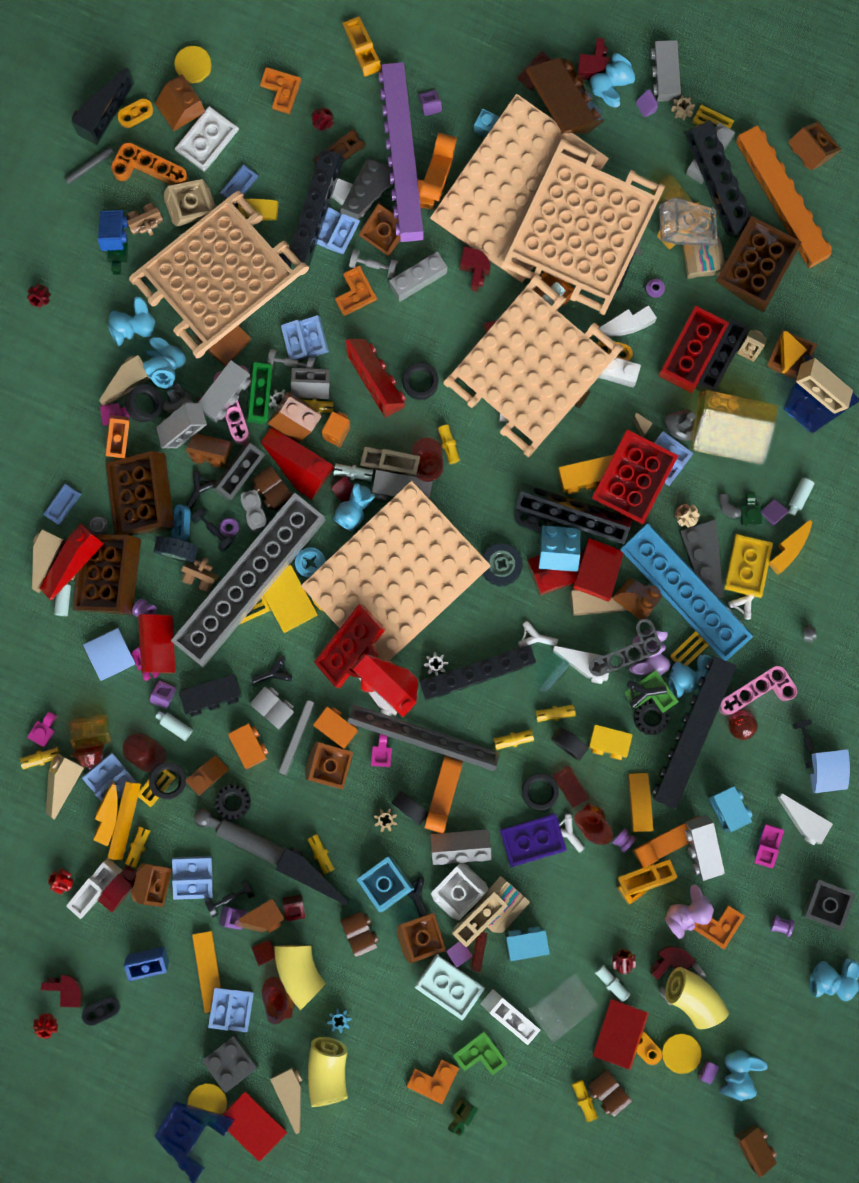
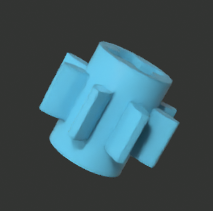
M337 1008L335 1015L329 1013L332 1020L328 1021L327 1024L333 1025L332 1032L335 1029H339L341 1034L342 1028H350L346 1023L352 1020V1018L346 1017L347 1010L340 1013L339 1008ZM342 1016L345 1024L336 1025V1019L334 1018Z

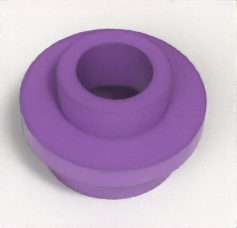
M652 279L646 285L647 294L653 298L660 297L665 291L664 283L659 279ZM657 285L659 290H653L652 286Z
M226 518L220 523V531L224 536H235L238 533L239 525L235 519ZM232 525L233 529L231 531H227L226 526Z

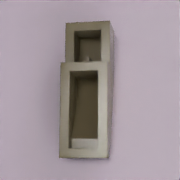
M364 447L360 465L361 468L416 475L420 456L387 449L379 450Z

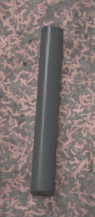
M109 146L67 176L65 181L68 185L113 154L114 151Z

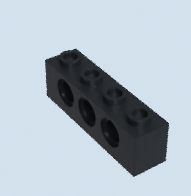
M732 318L695 387L696 390L709 397L713 396L749 328L748 326Z

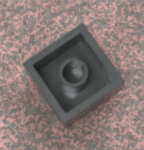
M814 879L801 916L843 931L855 893L819 879Z
M236 1034L202 1060L225 1093L259 1067Z

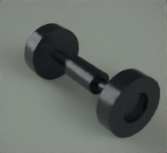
M203 506L192 515L190 520L194 524L202 520L207 525L206 528L222 541L218 549L224 552L236 539L232 535L225 539L220 534V530L212 522L209 523L204 518L208 510Z
M807 719L794 723L792 726L794 730L802 729L803 741L812 759L811 754H814V747L811 737L808 736L805 726L811 725L812 721ZM813 761L805 763L806 769L813 767Z
M247 879L241 881L243 890L223 897L216 904L213 903L211 898L204 900L212 918L218 916L216 907L222 904L227 905L244 893L248 895L249 899L255 897L254 891Z

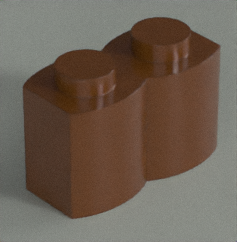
M271 466L252 479L254 482L252 487L258 494L262 493L266 498L263 502L269 510L273 508L276 512L292 496L289 489Z
M360 911L340 920L355 957L377 948L376 943L379 942L376 932H371L368 926L372 923L367 913L363 914Z
M607 1069L588 1083L590 1087L589 1093L595 1100L599 1098L602 1101L601 1108L607 1115L611 1113L615 1117L632 1102Z

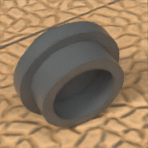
M95 516L89 521V530L95 535H102L108 529V523L102 516Z
M811 624L804 626L805 642L810 641V643H813V639H817L816 627L812 628Z

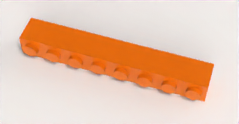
M757 125L738 135L736 144L790 236L802 242L798 251L807 267L811 268L828 259L832 253L831 246L828 241L823 239L821 228L815 225L812 220L813 215L804 206L801 194H797L794 189L793 180L786 175L785 167L781 161H778L773 146L768 144L765 132L760 130Z

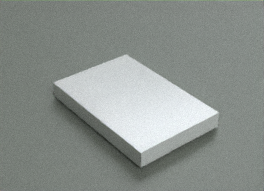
M209 106L175 147V151L205 173L238 132L239 128Z

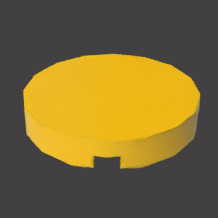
M188 46L180 50L174 61L178 76L183 74L187 82L192 84L203 81V79L208 77L212 68L211 58L207 51L197 46Z
M683 1033L669 1037L663 1044L661 1051L665 1065L671 1071L679 1074L695 1070L702 1056L698 1042L690 1035Z
M204 1083L197 1086L191 1092L187 1106L194 1120L204 1124H211L217 1122V1119L226 1111L228 1101L221 1087L212 1083Z

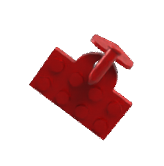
M358 604L314 663L336 688H341L349 676L361 678L351 667L364 653L379 658L378 650L374 644L386 629L364 605ZM361 678V689L365 692H374Z

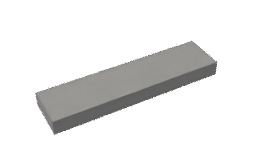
M306 701L279 769V773L287 776L309 721L315 705L312 701Z

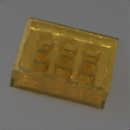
M709 390L702 392L698 398L697 417L695 418L691 450L764 464L776 424L778 405Z

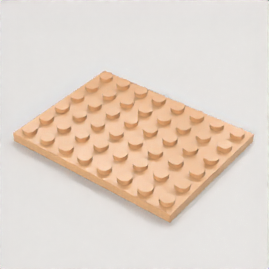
M516 94L430 219L469 247L482 251L489 261L501 268L562 138L589 153H596V158L591 167L600 171L609 158L575 134L562 133L555 120ZM563 150L562 152L563 154L572 157L580 162H583L585 164L587 162L586 159L578 155H575L567 150ZM514 257L511 260L512 263L529 271L533 269V266ZM502 269L521 283L526 279V277L509 269Z
M411 481L309 577L301 587L339 628H341L358 604L364 605L386 629L374 645L378 650L379 658L390 661L477 580L491 564L425 493Z

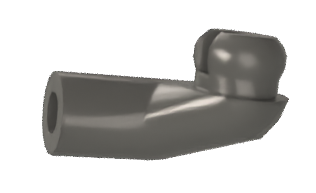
M728 494L719 495L721 512L730 518L740 517L741 509L729 504Z

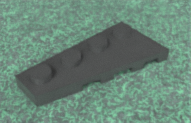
M367 158L341 207L340 213L358 220L371 207L372 203L378 200L382 193L392 185L390 183V172H393V168Z
M712 520L680 531L679 533L692 569L720 599L723 598L717 521Z

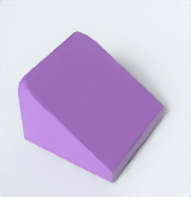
M436 90L418 95L425 116L442 111L441 101Z
M647 90L636 101V105L643 117H647L657 110L658 103L651 90Z
M774 499L761 511V514L773 526L789 511Z
M159 680L151 694L150 702L167 709L177 688Z
M223 906L219 925L242 930L241 927L235 926L234 922L244 916L246 911Z
M460 941L446 950L456 967L473 957L468 948Z
M706 1060L698 1078L703 1082L711 1084L719 1066Z

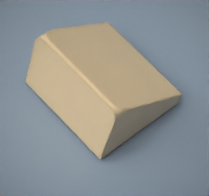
M636 413L633 421L641 437L644 438L652 422Z

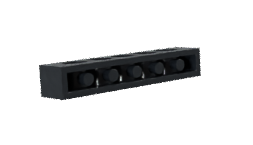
M711 120L702 122L684 131V134L727 236L737 235L745 229L752 214L747 209L745 197L741 194L738 187V180L732 173L731 163L725 156L723 144L717 137L716 127L712 124ZM705 139H706L707 142H708V146H707V147H706L705 144H704V140H705ZM712 156L715 159V164L712 163ZM720 174L722 176V182L719 180ZM727 191L730 195L729 199L726 196ZM734 209L737 211L736 216L734 215Z
M326 149L321 150L290 246V250L296 257L308 266H310L344 162L342 155Z
M526 483L522 485L515 508L621 544H625L632 522L631 518Z
M527 645L420 681V686L427 702L536 664V660L531 646Z

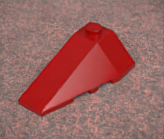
M272 427L260 442L295 489L313 500L334 470L332 464Z
M580 553L578 570L582 560L583 553ZM540 555L527 559L539 596L575 583L578 572L539 569Z

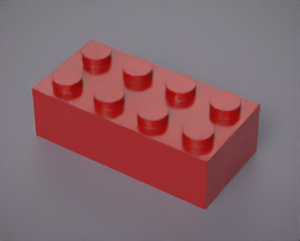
M695 305L659 377L693 393L729 322Z

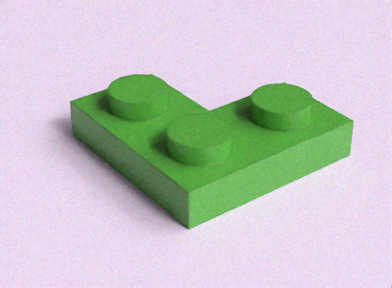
M656 670L637 683L645 688L666 686L667 694L647 696L637 707L652 697L662 713H664L679 702ZM629 689L624 693L632 701V692ZM633 690L635 699L640 693Z
M484 1031L453 1054V1057L464 1072L479 1060L482 1061L492 1076L508 1064Z

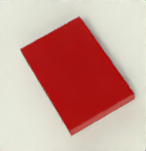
M589 538L573 589L609 602L624 553L619 549Z
M138 615L141 673H176L174 643L171 641L174 637L172 615Z
M611 999L593 1056L631 1070L649 1012Z
M246 1091L217 1119V1122L259 1162L287 1134V1131Z

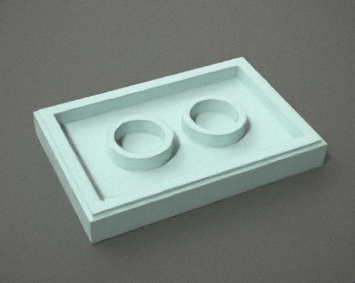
M436 954L414 986L462 1021L485 989L483 985L438 954Z

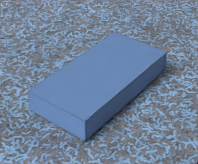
M243 164L220 194L226 199L236 191H240L245 195L257 180L258 175Z
M64 484L43 515L60 526L81 494L67 484Z

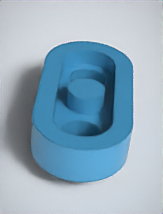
M179 504L173 510L175 528L171 529V537L187 541L190 536L191 512L188 506Z

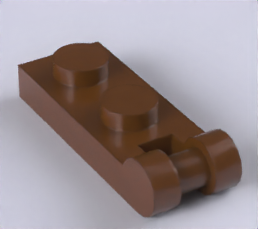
M354 129L326 150L342 155L345 161L357 151L362 150L366 143L363 139H359L358 133ZM352 141L354 145L350 146L348 142ZM320 154L313 159L316 165Z

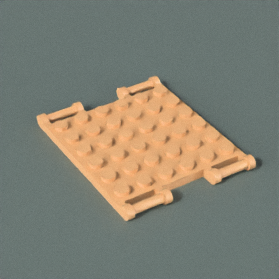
M562 138L501 268L509 269L531 280L536 274L540 276L541 271L549 273L576 286L570 300L583 303L600 311V314L605 315L666 185L662 183L659 185L637 175L633 170L630 171L625 182L591 167L596 158V153H589ZM563 150L586 159V164L563 154ZM632 181L656 191L655 195L631 185ZM514 257L536 267L535 272L512 263V258ZM581 289L605 299L604 304L579 294Z
M240 191L233 193L129 277V281L141 290L151 306H156L164 297L179 314L183 321L173 331L191 348L196 358L202 357L205 351L309 269L289 249V245L285 241L272 248L256 231L253 225L260 223L263 216L250 206ZM235 203H239L249 214L250 217L248 219L234 206ZM284 253L296 268L291 270L279 254ZM146 276L158 291L153 294L141 280L142 277ZM188 327H190L192 331L203 342L199 346L186 332V329Z
M538 274L533 277L527 287L443 383L447 388L450 387L468 402L467 405L470 408H473L483 398L509 420L501 429L500 434L507 436L524 451L527 457L533 454L624 348L620 344L617 345L604 334L596 323H593L584 334L557 310L565 302L566 298L563 295L557 294L541 280L542 277ZM536 286L555 301L552 306L533 291ZM593 334L612 350L609 355L590 339ZM458 377L476 392L474 397L455 382ZM514 426L533 441L530 446L511 431Z

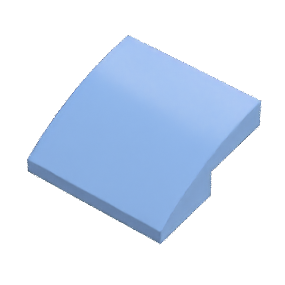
M328 208L317 244L334 252L344 254L360 221Z
M316 315L302 321L295 320L281 325L289 359L302 360L329 352L320 316Z
M663 431L654 443L678 455L665 481V484L670 486L694 453Z
M118 627L83 644L100 681L136 664Z
M848 749L811 754L814 774H810L813 793L848 789L850 776Z
M112 752L82 777L101 802L111 781L116 782L117 800L122 797L125 782H136Z
M212 856L173 857V900L213 898Z
M214 988L208 1028L248 1032L254 992Z

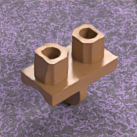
M152 203L143 207L145 213L139 216L136 211L127 213V223L133 235L148 231L151 236L153 235L151 229L158 227L157 224L163 222L158 207L155 208Z
M206 557L203 558L202 562L195 560L194 564L187 563L182 568V572H184L182 581L192 585L195 577L201 579L199 588L206 592L218 581L219 575L211 572L213 566L208 565L209 559Z

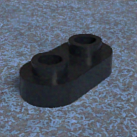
M517 509L514 515L515 522L519 526L538 533L542 531V527L538 525L539 521H544L545 526L552 525V520ZM523 514L527 516V520L525 521L521 520L520 516Z
M107 997L86 1007L82 1012L83 1022L89 1026H94L117 1015L121 1008L119 1000L115 997ZM109 1003L114 1005L113 1010L108 1009L107 1005ZM91 1011L96 1013L95 1019L90 1018L89 1014Z

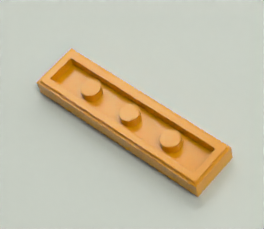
M125 782L108 853L109 859L123 860L141 783Z
M212 931L192 934L205 1013L211 1012L214 988H221Z

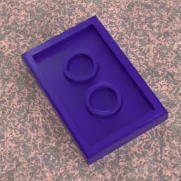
M556 813L500 830L511 867L567 851Z

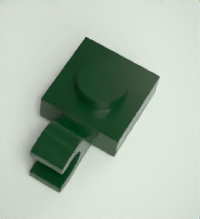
M124 243L123 250H108L107 260L112 262L111 271H113V275H121V262L127 263L128 243Z
M755 492L745 493L746 506H741L742 526L761 525V505H755Z
M461 1097L451 1114L455 1118L449 1125L448 1130L453 1134L456 1133L458 1136H461L464 1132V1124L469 1126L479 1108Z

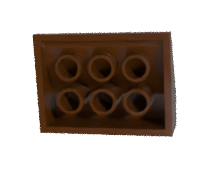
M557 58L528 67L525 70L562 133L588 134L604 122L601 110L595 106L591 93L585 89L582 78L576 74L574 64L569 59Z
M751 216L716 282L748 305L764 312L802 242Z
M149 451L106 463L114 535L132 536L175 528L165 453Z
M95 535L103 545L77 572L72 610L133 615L132 609L134 607L141 539L130 535Z

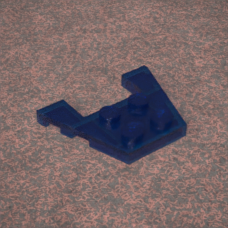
M805 353L802 359L803 363L813 359V357ZM795 381L783 410L807 431L814 433L849 408L834 414ZM853 393L849 408L859 402V398Z
M175 1102L154 1137L166 1152L173 1156L179 1164L178 1167L189 1176L190 1182L196 1183L205 1167L188 1156L207 1125L222 1136H225L235 1119Z

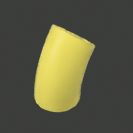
M311 945L274 946L275 962L280 980L293 1003L301 1010L326 985L325 980L321 977L315 966Z
M677 967L672 971L665 988L666 1000L683 1010L697 1029L713 1027L728 1017L729 1011L724 1001L704 979L682 967Z
M318 1037L311 1041L308 1061V1086L312 1107L329 1105L348 1098L345 1082L348 1048L337 1039Z

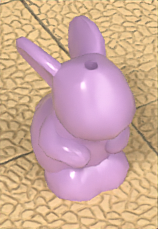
M656 631L661 642L660 651L655 655L647 657L644 662L630 665L628 668L631 673L650 675L656 670L661 676L669 671L670 661L662 655V652L666 649L662 641L666 640L667 632ZM638 635L633 638V644L640 642ZM653 640L649 641L646 645L647 649L651 652L656 651L658 648V644Z
M697 885L690 887L692 900L690 906L673 904L667 911L665 921L679 939L684 937L686 930H694L695 922L704 925L708 924L712 919L713 906L709 898L703 895Z

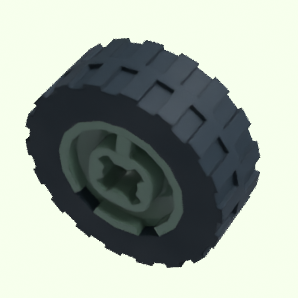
M157 536L153 552L175 560L195 562L198 546L179 539Z
M503 543L494 544L486 549L483 557L491 566L482 574L485 580L499 587L514 583L519 578L523 568V560L519 551L515 547L510 546V544Z

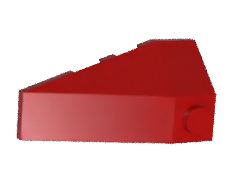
M82 522L67 537L39 588L51 601L103 545Z
M366 653L351 667L402 717L416 704L418 679L407 668L397 666L391 662L388 663Z

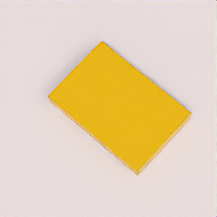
M736 534L724 589L762 598L773 543Z
M287 566L264 594L284 633L318 616L305 590L301 587V583L292 566Z

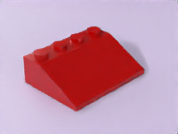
M347 339L345 341L347 356L383 416L387 418L404 408V401L406 399L401 390H396L394 386L396 382L392 375H387L385 372L386 366L383 360L377 359L375 355L377 351L373 344H368L366 339Z
M627 430L592 499L644 524L678 455Z

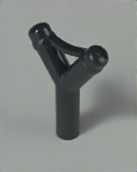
M199 471L193 472L194 491L186 504L191 510L200 494L211 489L216 482L214 479L208 480L203 478ZM200 478L207 481V483L201 485Z
M279 656L270 671L252 677L254 684L270 678L290 682L292 675L288 674L285 669V657ZM282 665L285 673L278 672Z
M631 680L627 683V687L632 692V701L630 702L632 708H636L647 696L667 694L666 686L645 688ZM633 690L640 693L635 699Z
M418 877L417 881L411 884L412 886L416 884L415 891L412 890L407 894V896L414 900L420 917L427 915L421 899L425 881L423 877Z

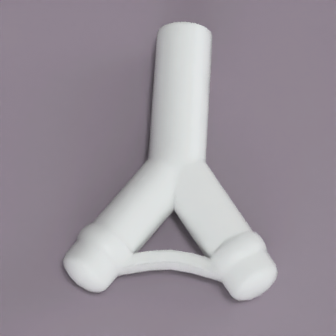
M746 595L745 597L731 600L728 602L729 608L738 609L744 615V619L749 620L751 619V601L754 596ZM744 604V611L737 606Z
M528 621L523 623L524 635L522 640L518 642L520 648L536 642L557 646L558 639L540 635ZM526 630L532 637L524 639L526 636Z
M565 814V818L559 824L561 826L565 822V829H561L562 835L567 837L580 853L585 847L573 833L572 815Z

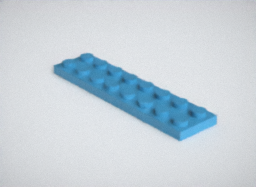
M650 523L645 525L620 549L654 586L659 588L661 594L723 660L727 661L754 636Z

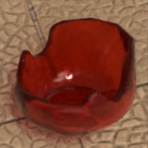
M736 711L729 720V731L736 739L742 741L751 739L758 729L757 719L750 711Z

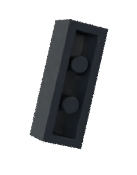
M235 674L179 691L184 712L186 715H191V717L201 715L202 710L208 708L209 711L221 708L220 705L228 703V705L238 703L239 698H242Z

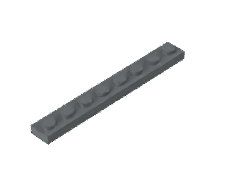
M355 704L352 706L347 723L495 771L497 768L500 752Z

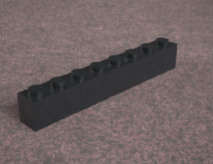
M714 655L711 659L708 658L704 667L706 673L704 677L701 676L697 683V687H699L696 695H692L689 705H691L689 713L685 712L682 723L684 725L675 735V746L668 751L666 758L669 760L667 765H663L660 770L659 776L661 779L659 784L655 783L651 794H653L655 801L674 809L677 808L737 665Z

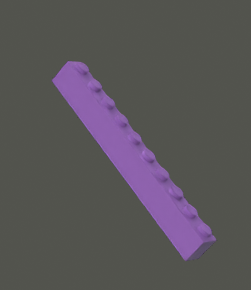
M404 62L382 64V72H379V83H383L384 86L380 91L381 100H385L386 104L382 105L383 117L387 116V122H384L385 133H389V138L386 139L387 150H391V155L388 156L389 167H393V172H390V183L395 185V189L392 190V200L397 203V206L393 207L394 218H398L399 224H395L396 235H400L401 242L423 240Z

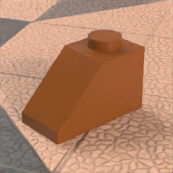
M216 755L185 781L197 795L201 796L229 769Z

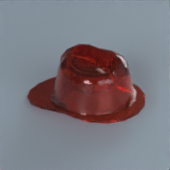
M425 437L419 439L412 448V455L420 456L416 477L424 482H431L439 478L443 472L442 449L437 440Z
M141 733L133 734L124 741V757L141 770L152 772L156 766L166 762L164 748Z
M97 741L82 744L70 756L76 757L80 766L93 769L95 765L103 760L104 743Z
M587 803L585 808L574 816V822L590 842L597 845H606L611 842L613 832L606 822V814L601 808Z
M268 978L263 985L262 997L267 1019L271 1024L276 1025L284 1019L292 1018L294 1003L285 992L283 983L279 978Z

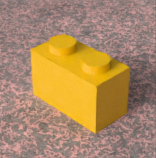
M594 725L588 748L592 749L591 753L603 755L604 752L611 754L610 758L622 760V757L626 758L628 756L633 734Z

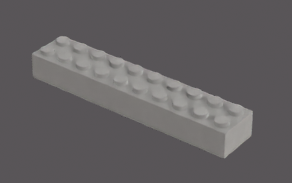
M294 493L171 641L199 665L204 667L326 521L325 517Z

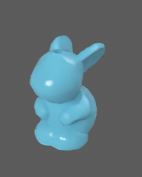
M613 53L611 58L612 64L606 65V73L592 75L589 82L594 95L602 97L606 104L617 108L620 106V96L614 89V86L634 83L635 73L631 63L618 53Z
M141 297L134 298V317L115 310L109 315V325L107 327L117 346L122 345L126 337L129 340L132 339L134 333L143 337H150L153 334L156 322L154 317L148 313L147 304Z
M152 337L150 344L155 350H149L146 354L153 358L144 362L143 368L154 384L167 389L174 384L176 376L173 370L185 364V354L177 346L169 345L166 340Z
M356 483L353 486L349 501L340 503L332 519L347 530L354 532L364 519L363 509L369 506L375 494L368 487L360 486V484Z
M698 655V671L696 672L680 662L673 665L668 677V684L676 698H680L684 691L686 693H692L695 689L698 691L697 683L701 676L704 677L706 673L704 667L708 658L711 659L709 655Z
M846 958L842 965V974L839 975L826 961H821L809 977L811 995L820 997L823 993L833 995L836 992L841 1000H851L859 991L857 981L859 977L858 963Z
M742 1050L727 1054L724 1058L725 1065L731 1073L725 1077V1081L728 1082L727 1085L723 1086L719 1092L739 1101L748 1098L752 1099L757 1095V1090L748 1072L750 1070H766L767 1063L759 1057L749 1056Z

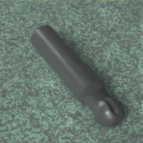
M199 809L194 815V822L198 827L205 828L209 826L216 830V836L276 866L286 849L226 818L221 821L213 818L212 813L208 809Z

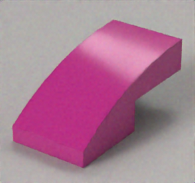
M764 824L754 863L773 869L784 829Z

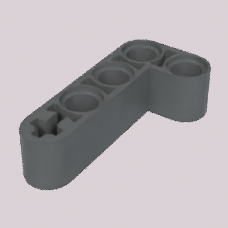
M648 619L640 620L636 625L640 642L594 659L589 664L590 673L594 676H602L657 654L661 649V642L653 623ZM644 622L650 625V631L646 634L639 630L640 624ZM651 640L658 644V648L654 652L649 651L646 646ZM631 648L639 650L638 658L632 659L629 657L628 652ZM613 655L621 657L622 661L619 666H613L610 663V658ZM607 658L610 670H606V667L601 668V673L592 670L595 662L603 664L605 663L603 659Z

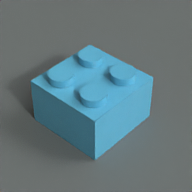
M542 526L539 569L578 572L580 530L576 528Z
M735 786L728 787L708 797L725 833L735 831L752 822V813L748 806H744L742 802L744 798L739 788L736 789Z
M390 856L357 879L379 912H384L414 890V887L398 864Z
M539 926L530 927L528 932L521 933V930L509 931V935L505 936L510 961L550 954L546 930L541 929Z

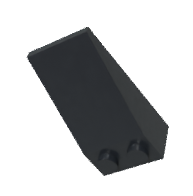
M128 68L122 70L81 105L79 110L74 112L72 124L79 136L98 145L134 85Z
M295 847L285 849L275 870L344 905L348 904L349 900L302 855L303 851Z

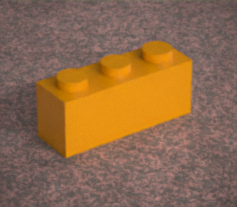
M614 455L559 467L558 475L563 493H577L579 489L585 487L587 490L597 488Z

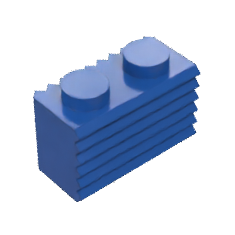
M123 210L100 211L98 242L101 251L123 250L124 243H127L125 228H128V217L124 216Z
M165 947L126 955L124 968L130 982L132 980L135 981V979L139 980V978L143 979V977L147 978V976L150 977L155 974L162 975V973L167 972L169 959Z

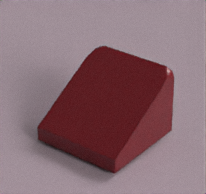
M344 476L331 487V490L341 502L350 499L353 485Z
M301 894L283 898V908L287 922L306 918Z
M270 939L252 947L258 966L275 959L274 948Z

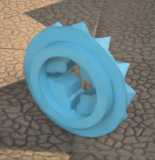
M309 547L298 553L295 559V566L300 575L309 578L326 560L320 550ZM304 558L309 560L315 558L314 564L317 568L310 566L305 569L307 562Z

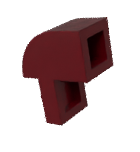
M597 38L594 55L580 54L577 75L582 79L590 80L592 75L606 72V65L609 63L610 57H606L607 46H604V39Z
M464 247L460 270L474 273L471 291L478 292L479 286L483 287L485 279L483 275L489 276L490 262L482 251Z
M127 866L109 883L97 901L113 913L134 887L136 872Z
M674 946L665 947L657 952L662 957V960L655 961L651 966L652 971L650 974L659 979L670 965L674 969L682 967L688 970L695 959L681 948Z
M62 974L61 982H59V978H47V981L41 982V991H60V1007L83 1006V988L76 977L70 974Z

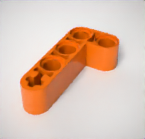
M438 133L434 154L422 185L420 197L439 201L451 168L457 137Z
M125 143L121 146L111 165L112 172L118 181H126L134 168L169 185L189 182L184 168L132 143ZM129 151L134 152L130 157L125 156ZM145 159L151 160L147 165L142 164ZM162 167L167 168L163 173L158 172ZM119 168H125L124 172L117 173Z
M444 756L424 829L444 833L463 764L462 760Z
M685 822L632 850L641 868H645L660 858L689 844L684 834V830H686Z

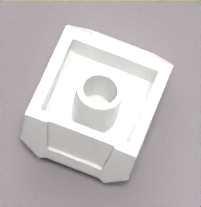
M459 863L432 891L431 895L433 900L451 918L459 921L489 889L485 881L471 870L468 865Z

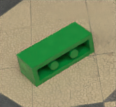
M253 362L251 365V382L248 389L246 411L247 423L265 424L268 420L272 364Z

